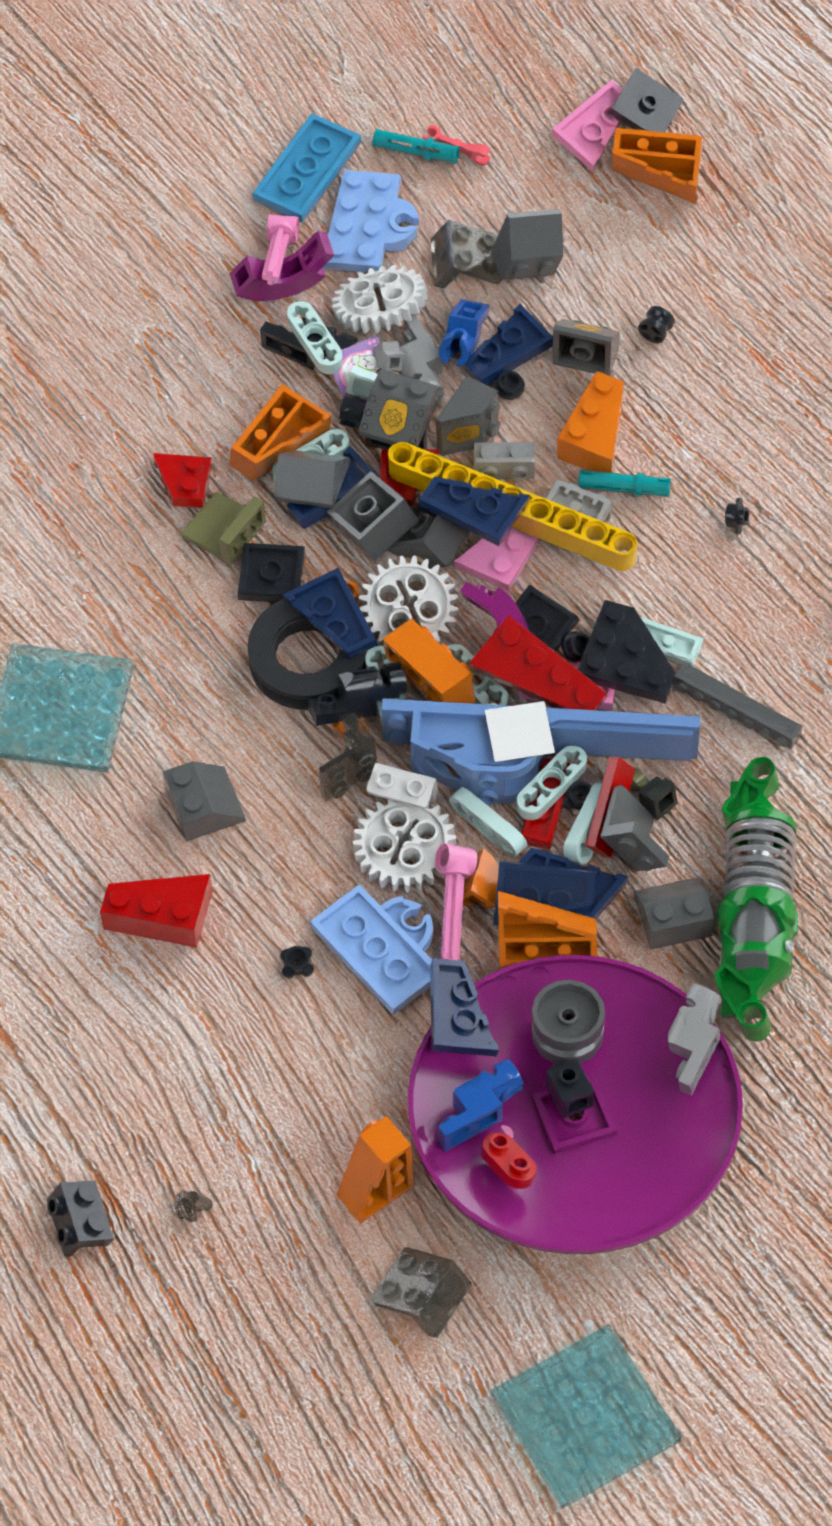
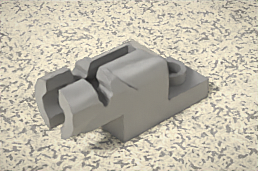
M411 314V321L404 320L402 337L405 345L400 347V351L404 353L402 371L398 372L400 375L437 385V403L445 394L442 390L444 387L438 376L442 374V362L439 357V351L416 315Z
M695 983L692 984L686 996V1003L689 1007H680L668 1032L670 1051L688 1059V1061L682 1060L677 1070L676 1078L679 1079V1090L690 1096L693 1095L720 1040L719 1028L713 1026L721 997L709 988Z

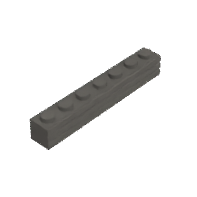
M684 662L675 674L674 686L677 690L687 692L695 700L703 701L709 704L712 709L722 711L730 719H736L742 722L745 727L759 731L763 737L772 738L780 746L792 749L802 733L801 724L694 668L688 663Z

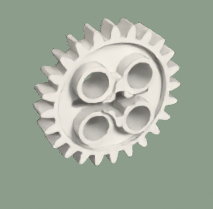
M392 265L389 270H385L384 266H381L378 271L369 268L368 274L358 272L357 279L349 277V284L339 285L341 290L334 292L335 298H332V308L338 324H343L344 329L352 327L353 332H357L362 328L364 334L370 329H374L375 333H378L382 327L389 331L393 324L400 327L402 326V320L411 321V314H420L419 308L425 307L424 301L428 300L427 289L421 274L416 275L414 269L407 272L406 267L403 266L396 270L395 265ZM375 287L380 289L385 311H380L374 291Z
M414 555L410 563H406L405 558L400 556L398 565H395L391 559H388V569L377 565L378 576L371 573L368 574V580L372 585L362 584V591L367 595H360L359 603L366 605L360 607L363 616H367L365 619L368 625L372 626L370 629L373 635H379L377 640L378 646L383 644V638L396 630L392 625L394 621L402 619L407 622L412 618L409 608L403 606L404 597L396 585L398 581L404 587L409 604H414L413 613L420 626H426L439 644L441 641L439 634L445 637L449 636L450 631L446 626H455L456 620L451 616L458 615L459 608L453 606V604L458 602V595L451 594L455 590L454 583L445 584L449 579V574L438 575L440 565L437 564L432 569H429V559L427 558L419 565ZM413 581H420L425 587L420 591H413L408 585ZM391 592L397 598L393 602L388 603L381 600L380 596L383 593ZM425 608H432L437 612V615L433 618H425L422 616L421 611Z
M388 799V805L385 807L380 802H376V812L366 809V819L359 818V829H354L355 841H353V851H356L355 861L360 863L361 872L369 871L370 882L380 878V888L385 887L389 882L392 883L393 892L398 889L399 885H403L405 892L409 893L410 885L415 884L420 891L422 890L423 881L434 885L433 875L443 878L441 872L437 871L435 867L436 852L441 844L457 845L456 836L453 835L454 824H448V814L440 816L439 805L429 809V803L428 808L423 809L400 802L395 803L393 800ZM396 822H401L404 824L400 827L392 826V824ZM414 822H418L411 830V827L414 824ZM423 835L432 836L430 839H421L420 837ZM381 847H386L390 849L386 852L377 851V849ZM399 856V859L397 860L396 864L391 865ZM408 860L418 861V863L413 865L406 864L405 862Z

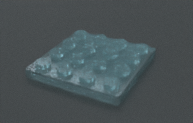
M12 643L0 687V758L109 773L134 669L133 660Z
M609 1324L491 1390L493 1399L562 1509L681 1442L682 1436Z

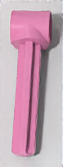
M268 216L267 241H270V246L262 272V279L266 280L268 285H273L274 281L279 280L287 246L298 241L299 217Z
M447 843L439 846L435 856V867L437 871L441 872V876L445 878L441 959L460 960L464 879L469 878L474 873L477 866V853L474 849Z

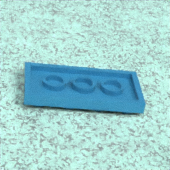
M311 113L252 193L253 200L287 216H297L300 222H304L360 145L361 135Z

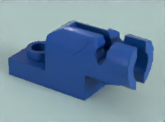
M463 299L459 301L449 315L447 332L439 348L441 362L448 364L450 357L455 358L458 352L462 353L457 360V366H463L468 361L480 340L482 324L489 314V304Z
M508 1058L493 1065V1075L487 1071H482L480 1075L458 1086L453 1091V1106L459 1115L453 1114L447 1117L438 1126V1142L445 1152L502 1121L503 1103L523 1089L521 1086L523 1084L522 1078L517 1068Z

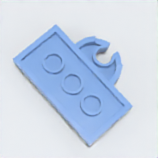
M344 170L328 233L335 256L323 269L368 273L369 268H372L374 271H378L382 266L385 250L397 252L408 249L407 245L418 235L417 227L415 226L420 224L415 207L408 201L398 198L401 186L400 174ZM410 222L414 226L400 227L398 224Z
M359 884L310 921V928L393 1015L431 987L430 964L432 959L425 951L430 947L433 938L432 918L430 914L425 915L421 924L415 927L408 926L405 923L407 918L418 916L421 912V904L406 900L404 896L391 898L384 904L379 905Z

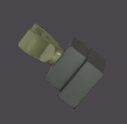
M634 767L635 772L630 789L638 792L639 802L658 821L678 804L675 784L666 777L662 780L658 776L649 782L648 778L638 768Z

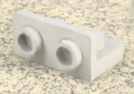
M375 763L367 786V793L426 809L429 802L435 803L438 787L436 778Z

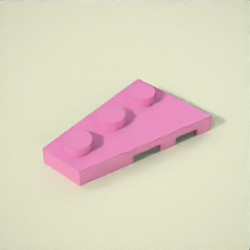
M610 80L555 126L551 133L558 142L592 172L621 122L609 114L622 91V88L613 80Z
M511 528L499 547L482 538L454 561V568L509 591L541 539Z

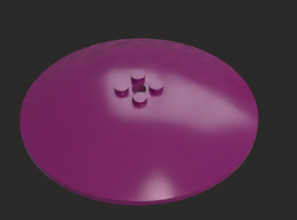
M558 955L519 962L480 979L474 983L478 993L477 1000L482 1013L486 1014L490 1024L488 1029L493 1041L496 1040L499 1053L497 1057L431 1051V1027L425 1034L415 1056L408 1087V1116L417 1154L437 1189L458 1211L484 1230L504 1240L523 1247L560 1254H596L612 1252L641 1244L671 1230L691 1216L718 1187L735 1154L741 1132L743 1100L739 1072L732 1051L719 1030L720 1040L693 1095L690 1096L681 1092L676 1073L682 1060L688 1061V1059L670 1051L668 1032L680 1007H689L686 1003L687 994L664 978L643 968L604 957ZM569 979L584 982L595 989L603 1000L605 1009L604 1038L601 1048L593 1058L580 1064L594 1090L593 1107L581 1111L584 1116L577 1121L569 1120L567 1117L562 1119L546 1088V1070L550 1069L554 1063H551L539 1054L533 1045L531 1034L532 1007L535 997L549 984ZM508 1058L517 1068L522 1078L523 1084L521 1086L523 1089L503 1103L502 1121L445 1152L438 1142V1126L447 1117L453 1114L459 1115L453 1106V1091L458 1086L480 1075L482 1071H487L493 1075V1065ZM502 1125L512 1129V1139L536 1164L535 1181L528 1188L515 1189L508 1186L481 1156L483 1140L487 1135L492 1133L506 1134L501 1127Z

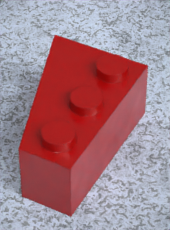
M210 874L108 884L100 910L103 930L197 948L213 893Z

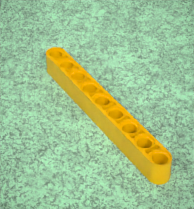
M399 442L389 448V474L396 481L424 492L434 476L471 483L472 487L491 490L492 487L502 489V493L518 496L519 493L530 495L529 503L512 528L619 571H627L636 563L637 539L633 534L409 443Z

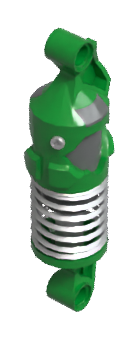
M757 757L751 760L739 781H731L730 797L725 801L721 809L726 825V841L728 842L725 849L727 852L725 855L727 865H725L724 871L727 875L724 878V883L726 884L724 887V899L718 907V927L722 936L720 966L714 975L722 998V1018H734L745 1038L754 1042L764 1040L771 1032V1023L766 1008L760 1000L774 986L785 981L791 975L792 954L794 951L793 938L798 933V913L796 912L793 895L795 886L793 883L795 879L794 860L796 854L794 850L796 847L797 824L790 816L775 808L768 800L779 789L780 783L775 764L767 757ZM762 775H768L766 778L758 779ZM746 852L748 855L739 856L735 853ZM773 853L779 854V856L773 857ZM740 862L745 863V864H743L742 866L736 865L737 863H740ZM752 1019H761L756 1024H748V1022Z

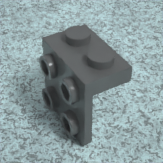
M623 785L615 786L609 802L601 838L634 871H650L656 868L667 867L669 855L650 837L653 825L652 814Z

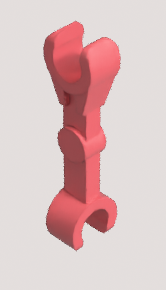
M435 125L428 127V133L433 135L431 138H435L436 142L460 146L461 153L466 154L467 157L481 166H485L489 162L490 156L488 153L490 149L484 144H466L458 138L453 139L442 135L440 128ZM425 134L422 135V139L427 140L429 138Z

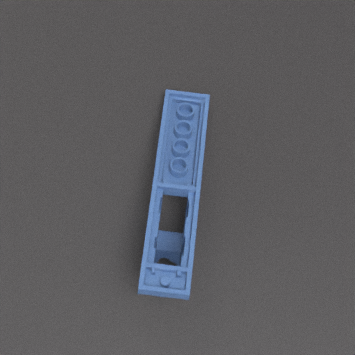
M382 699L383 741L398 745L411 744L412 772L436 778L437 782L456 791L464 787L486 805L517 802L518 794L538 774L542 758L551 755L545 754L495 762L485 710L508 707L505 705ZM546 708L555 753H559L567 746H578L585 751L586 755L682 761H691V759H697L700 716ZM445 763L450 765L456 771L457 777H454L449 772Z

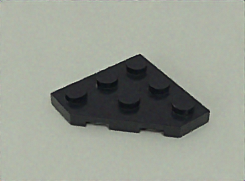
M604 600L577 670L596 685L666 704L675 681L676 672L635 608Z

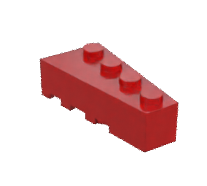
M509 615L469 663L472 671L485 675L504 686L506 685L520 691L530 698L544 701L553 708L597 711L607 698V693Z

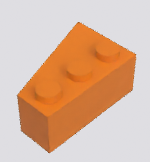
M616 128L612 152V170L696 204L702 155V136Z
M596 371L557 438V459L584 470L613 473L623 406V381Z
M282 384L232 446L229 466L255 481L272 470L273 465L278 461V454L297 450L329 431L332 415Z
M411 618L383 638L386 658L390 663H401V669L405 671L407 683L410 686L416 684L427 696L424 701L476 704L472 670L465 662L460 663L455 659L448 646L445 644L440 645L426 626H420Z
M498 891L499 966H511L523 961L558 955L597 957L596 919Z
M387 1116L380 1121L374 1120L363 1128L337 1192L338 1198L360 1224L414 1186L411 1144Z

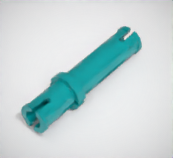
M376 129L372 140L373 147L422 156L427 161L436 159L456 164L460 154V146L436 142V139L431 137L426 140ZM392 140H394V141H399V142H403V143H408V144H411L412 146L394 143V142H392ZM420 146L440 150L441 152L422 149Z
M580 469L578 486L582 489L635 494V497H642V495L669 497L671 478L644 476V473L639 472L637 475Z

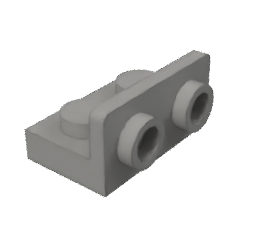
M534 442L474 443V470L496 479H513L516 481L535 479Z
M557 479L546 497L550 501L602 522L605 520L609 521L612 516V500L607 499V497L600 493L584 490L572 482H564Z

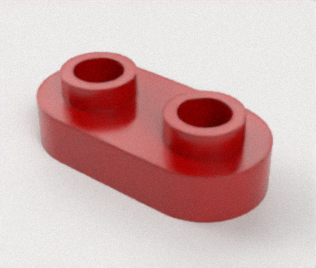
M492 1133L484 1138L481 1156L508 1186L515 1189H525L534 1183L537 1171L535 1162L509 1135Z

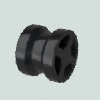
M651 306L646 313L647 318L643 319L638 325V330L646 340L658 344L664 341L667 336L666 331L673 327L675 319L665 308Z

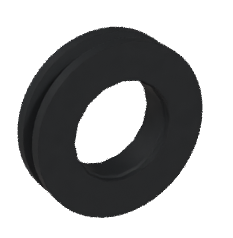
M283 599L267 608L252 626L248 638L250 671L258 688L269 699L288 708L308 710L307 698L338 693L339 674L366 669L365 656L367 652L365 651L350 659L339 649L336 660L326 669L316 673L299 674L286 669L279 663L276 657L279 644L288 636L300 631H320Z

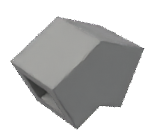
M398 341L381 342L374 346L378 367L390 372L402 371L404 353L400 351Z

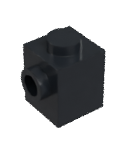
M577 1058L569 1062H558L546 1070V1088L562 1119L593 1107L594 1090Z

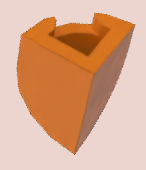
M484 848L477 853V866L474 873L469 878L464 879V906H469L470 902L484 903L483 908L495 906L499 866L494 857Z

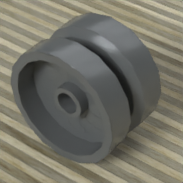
M569 979L555 981L539 992L535 997L532 1007L531 1034L533 1045L542 1057L554 1064L561 1061L569 1062L577 1058L579 1064H582L593 1058L599 1051L604 1038L605 1009L603 1000L596 990L584 982Z

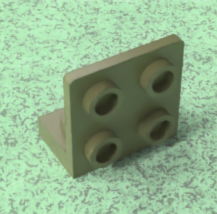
M215 492L182 532L183 538L225 562L232 564L243 551L244 543H249L266 523L264 501L254 496L247 505H241L225 495Z

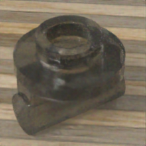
M182 1190L178 1192L177 1200L174 1202L177 1215L189 1223L197 1221V1212L209 1211L213 1206L211 1199L195 1191L188 1193Z

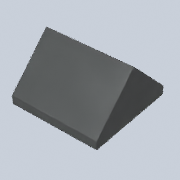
M290 450L278 454L275 488L276 501L334 508L350 464V457Z

